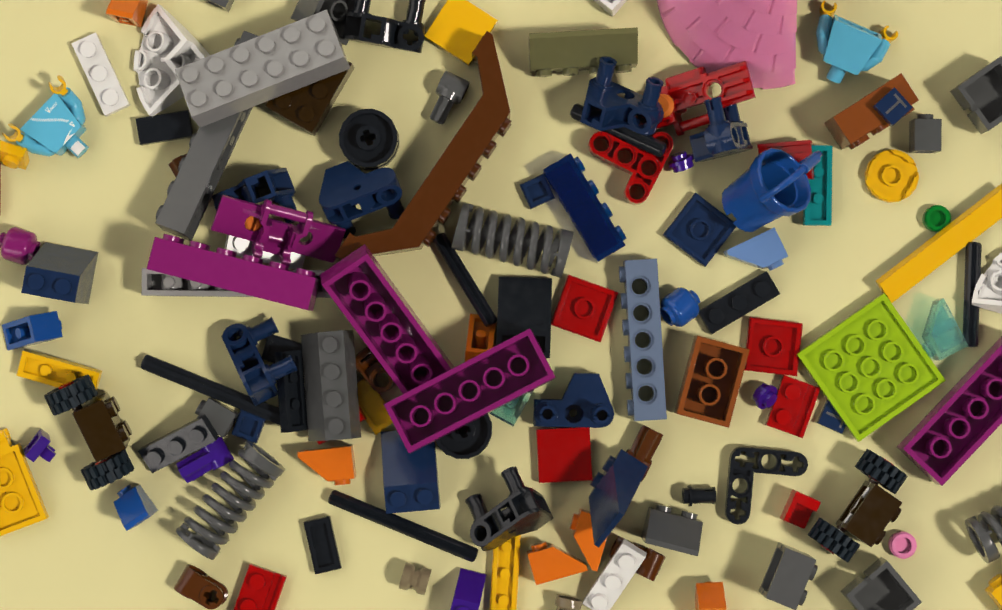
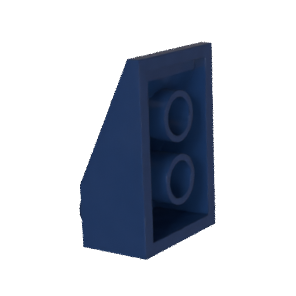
M397 430L381 432L386 514L440 509L435 441L413 453H408Z
M622 449L615 458L610 455L602 467L605 470L604 473L598 472L590 483L594 487L589 495L594 545L597 547L601 546L625 515L648 468L647 465Z

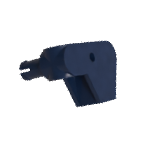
M601 57L597 75L589 81L580 122L599 131L625 127L642 135L654 134L657 125L664 117L663 108L658 102L664 84L663 81L659 78L649 77L646 79L643 95L612 82L617 61L611 57ZM624 93L625 96L621 98L617 94Z
M721 97L704 101L710 125H708L705 131L689 136L695 162L713 160L753 149L750 143L747 123L740 120L737 104L723 108Z
M349 161L325 170L319 203L329 223L346 229L343 238L346 239L349 233L354 235L356 232L351 220L384 207L387 208L390 218L399 219L405 210L400 200L402 189L393 169L384 167L365 174ZM359 203L361 209L356 208V204Z
M287 168L263 171L245 178L236 186L212 196L216 211L222 195L258 205L263 204L265 199L272 200V203L297 210L292 198L296 191ZM267 181L271 193L260 197L258 189L265 187L264 182ZM283 218L285 223L292 224L294 222H297Z
M272 317L251 328L246 326V324H232L221 335L243 385L255 406L278 395L275 380L298 371L291 355L268 366V364L264 363L256 347L258 341L279 333Z
M573 373L562 399H534L533 426L602 428L608 426L614 418L613 407L598 373ZM572 409L577 411V415L574 417L569 414Z

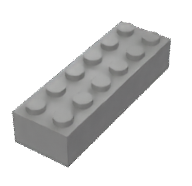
M326 9L177 68L175 72L190 115L201 128L348 70L350 65L335 25Z

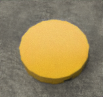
M896 149L886 150L875 155L867 164L864 173L865 184L869 192L878 200L887 203L899 202L909 197L916 189L919 180V173L917 172L914 160L905 152Z

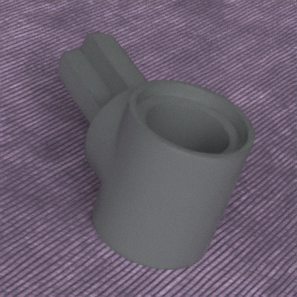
M446 70L436 89L439 99L430 115V119L443 125L453 104L461 103L470 82Z

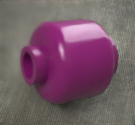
M12 227L7 233L3 232L0 235L1 255L5 260L19 265H26L39 251L40 242L37 241L35 233L19 227Z

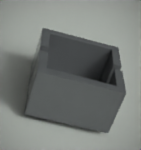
M1001 56L950 91L963 110L969 108L971 112L967 116L980 134L991 130L1002 122Z
M778 542L759 592L769 600L796 610L798 605L802 606L806 599L807 590H805L808 580L812 581L817 572L816 559L807 553Z
M882 557L863 572L866 576L864 579L858 576L840 591L856 610H913L922 603L891 564Z

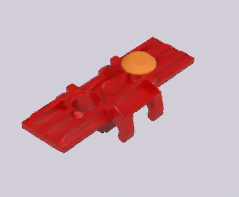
M746 61L710 73H706L705 67H699L666 78V86L662 87L658 100L663 108L664 117L657 125V129L673 124L676 134L681 136L684 135L685 131L710 124L708 113L682 121L681 114L687 112V108L704 104V101L708 99L712 100L714 97L710 86L714 83H718L721 86V93L718 97L722 99L723 108L756 98Z

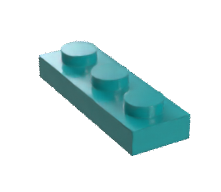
M812 145V153L819 150L822 152L820 162L813 167L814 179L809 180L811 200L806 209L803 210V226H831L833 146Z

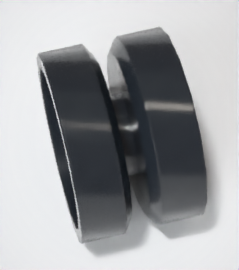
M360 109L350 114L342 123L339 132V145L344 156L354 166L364 170H377L389 165L396 157L399 149V134L393 121L385 113L375 109ZM368 136L375 138V140H372V145H367L365 142Z
M489 414L465 425L468 426V431L465 434L460 433L457 429L436 440L438 447L446 455L456 459H469L479 455L488 446L492 436V421Z

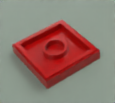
M568 274L551 325L601 342L619 292Z
M749 317L745 347L749 349V354L744 370L797 376L799 358L796 354L800 352L803 323Z
M590 427L536 429L539 483L592 480Z

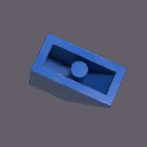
M57 311L27 316L2 325L7 350L18 349L63 337L61 331L62 324L58 318Z
M131 484L117 493L120 498L113 502L126 531L138 526L158 511L141 485L134 488Z

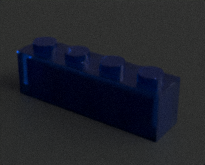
M570 153L543 169V174L597 263L624 247L625 243L623 241L627 238L619 225L614 227L610 217L613 214L605 202L601 204L596 197L599 191L592 180L587 181L582 172L585 171V167L579 157L573 158Z

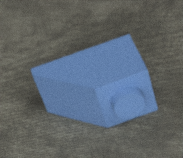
M775 227L724 251V255L728 258L760 269L768 267L769 271L783 265L782 259L788 257Z

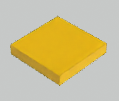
M447 0L424 37L469 66L472 62V52L486 31L491 33L498 20L467 0Z

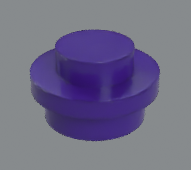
M681 151L671 156L672 160L668 162V166L672 167L674 173L693 167L692 160L694 156L693 154H687L686 151Z
M766 383L760 385L753 394L756 406L760 409H765L774 405L777 400V388Z

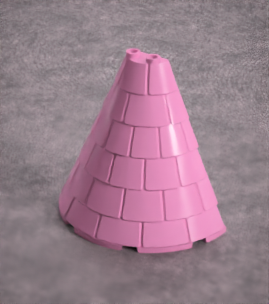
M657 0L659 13L668 35L675 46L681 49L689 58V62L695 67H705L706 73H710L746 61L753 88L775 89L795 84L797 0Z

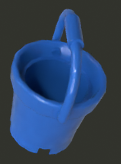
M770 148L761 152L754 159L750 168L731 183L729 187L724 189L722 205L726 215L733 214L737 219L733 224L737 228L745 232H754L782 216L789 217L806 209L811 200V187L806 174L820 162L822 152L818 150L800 162H797L783 150Z

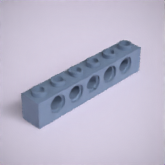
M657 259L623 261L624 266L619 267L620 283L625 282V293H621V309H626L627 320H622L623 336L628 335V346H624V361L630 364V373H625L626 389H631L632 398L627 400L628 416L633 415V421L667 419ZM641 279L645 282L646 290L643 294H636L632 290L634 280ZM637 306H644L648 311V316L644 321L636 320L633 315L634 309ZM640 332H644L649 336V344L644 348L638 347L635 343V337ZM641 359H647L651 364V369L647 374H640L637 370V363ZM647 385L652 389L653 394L649 400L642 401L638 396V391L642 386Z

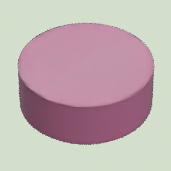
M899 531L890 537L888 547L894 556L906 559L915 553L917 543L911 534Z

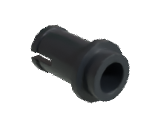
M688 485L687 488H682L683 504H688V506H692V504H716V488H692L691 485Z

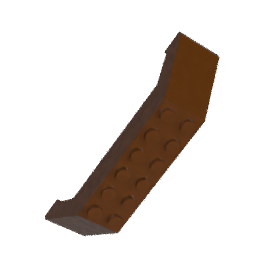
M486 31L472 52V61L478 64L483 92L482 97L392 229L356 237L349 233L336 252V257L342 260L364 244L374 257L421 250L424 245L427 247L431 245L437 235L434 231L439 223L445 224L452 213L449 209L454 201L460 202L467 191L466 187H464L469 179L474 181L482 168L479 163L484 157L489 159L497 147V143L494 141L498 135L504 137L512 125L509 103L493 34Z

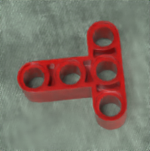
M601 131L593 134L588 144L590 153L596 158L630 174L631 177L624 189V198L632 205L643 203L649 196L673 148L671 136L666 132L653 134L652 137L664 139L667 143V150L663 156L657 157L607 132ZM597 138L605 139L608 143L607 150L597 151L593 145L594 140ZM621 150L629 151L632 156L631 162L621 163L617 157L618 152ZM651 162L654 164L655 173L650 176L645 175L641 170L642 163ZM634 185L640 186L643 190V197L637 200L633 199L629 194L630 187Z

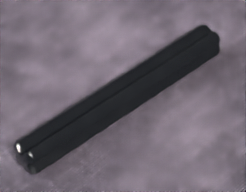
M580 104L573 106L570 112L573 119L581 120L583 106ZM625 127L603 131L657 157H662L667 148L665 142L649 135L636 133Z
M438 234L433 242L484 325L486 327L493 325L497 322L496 315L455 249H451L452 244L446 234Z
M969 242L966 245L962 338V345L965 347L978 346L979 307L971 304L976 284L981 276L982 245L979 242Z

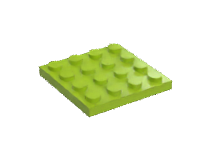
M885 293L876 297L796 354L857 442L946 381Z

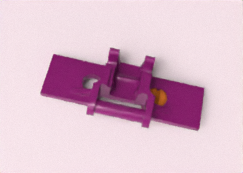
M226 195L221 197L211 226L213 231L253 241L252 255L254 257L262 258L263 251L279 255L281 264L288 266L291 264V252L334 263L335 254L340 248L346 232L345 228L313 220V212L308 210L305 213L273 204L272 200L265 199L263 204L258 205ZM271 214L297 221L299 224L292 225L268 217ZM308 232H311V238L308 241H300L301 238L308 235Z

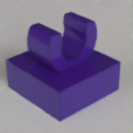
M40 429L24 448L25 457L32 462L39 455L50 462L56 455L55 449L49 445L51 440L47 432Z

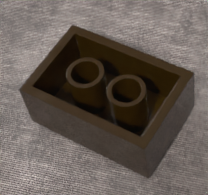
M348 61L350 69L269 100L266 107L273 113L315 136L354 70V66Z

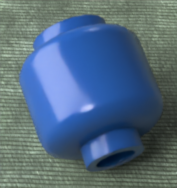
M682 287L677 288L661 300L660 314L668 325L682 327L698 316L700 299L692 290L688 291Z

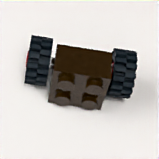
M84 375L55 388L53 391L45 394L44 397L54 416L70 409L74 411L72 414L95 459V462L81 469V473L89 489L96 490L109 483H113L117 479H121L133 471L134 466L125 450L132 432L127 421H121L118 415L120 407L115 397L110 398L108 392L97 396L98 393L90 376Z
M866 449L855 467L870 479L868 481L865 480L836 522L837 528L819 517L808 533V536L821 544L820 546L847 563L855 554L860 544L845 535V532H848L870 547L874 543L878 545L886 534V531H884L885 527L890 521L894 522L901 513L899 507L902 502L879 487L878 484L896 494L908 477L892 463L869 449Z

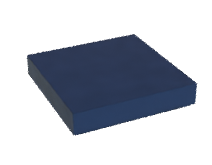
M695 192L664 232L663 236L702 266L706 267L736 226L733 224L734 221Z

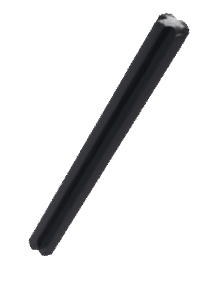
M146 355L142 360L141 368L147 372L280 425L279 408L266 402L255 406L249 395L151 355Z
M333 490L330 494L328 503L467 561L474 562L477 557L478 549L395 514H386V511L337 490Z

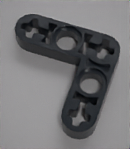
M751 447L735 448L729 457L725 516L727 519L737 525L743 524L749 519L754 473L800 476L805 473L808 467L806 457L794 451ZM744 451L745 456L755 458L754 452H758L756 458L757 468H752L753 462H744L743 466H740V463L735 461V457L740 456L741 452ZM766 454H772L776 458V464L771 469H765L761 464L762 457ZM780 455H785L783 458L785 461H793L794 457L797 456L798 461L802 462V466L797 467L796 471H793V467L783 465V471H779L781 466ZM737 478H743L747 482V488L742 493H736L733 490L732 484ZM732 495L738 498L746 497V502L740 500V509L744 510V515H739V519H735V516L730 514L731 509L736 508V500L731 501Z

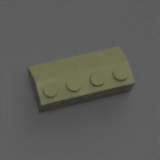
M638 27L529 33L530 73H536V77L552 76V72H562L564 76L578 75V71L589 70V74H597L599 60L603 56L611 57L617 61L615 66L616 73L631 72L632 68H635L638 64Z

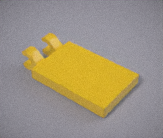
M7 428L0 430V536L49 517L20 443L12 446L10 433Z

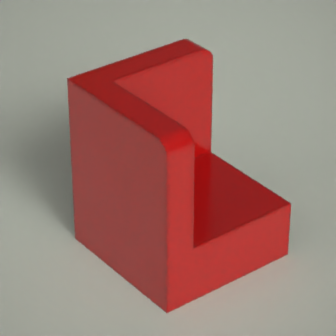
M792 489L780 519L804 529L813 510L817 512L821 502Z

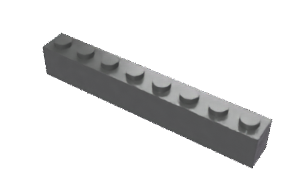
M244 31L241 38L236 40L234 46L256 38L258 35ZM252 108L201 128L199 127L197 133L192 135L189 143L190 149L186 157H183L179 163L178 175L175 181H172L168 187V196L164 205H161L156 213L155 223L163 231L192 241Z

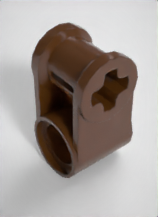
M368 346L355 355L356 369L363 375L372 389L378 392H385L395 386V382ZM381 372L386 373L389 377L386 387H381L377 383V375Z
M187 564L174 587L175 591L192 599L207 609L219 607L228 598V590L224 584L190 564ZM213 590L217 592L216 597L218 599L215 601L211 600L212 594L210 592Z

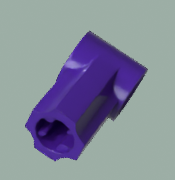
M220 436L215 442L201 448V450L176 464L182 478L189 483L210 470L214 471L234 460Z

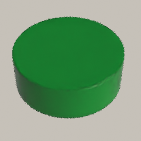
M935 205L926 209L922 220L924 226L929 231L939 232L950 224L951 215L945 207Z

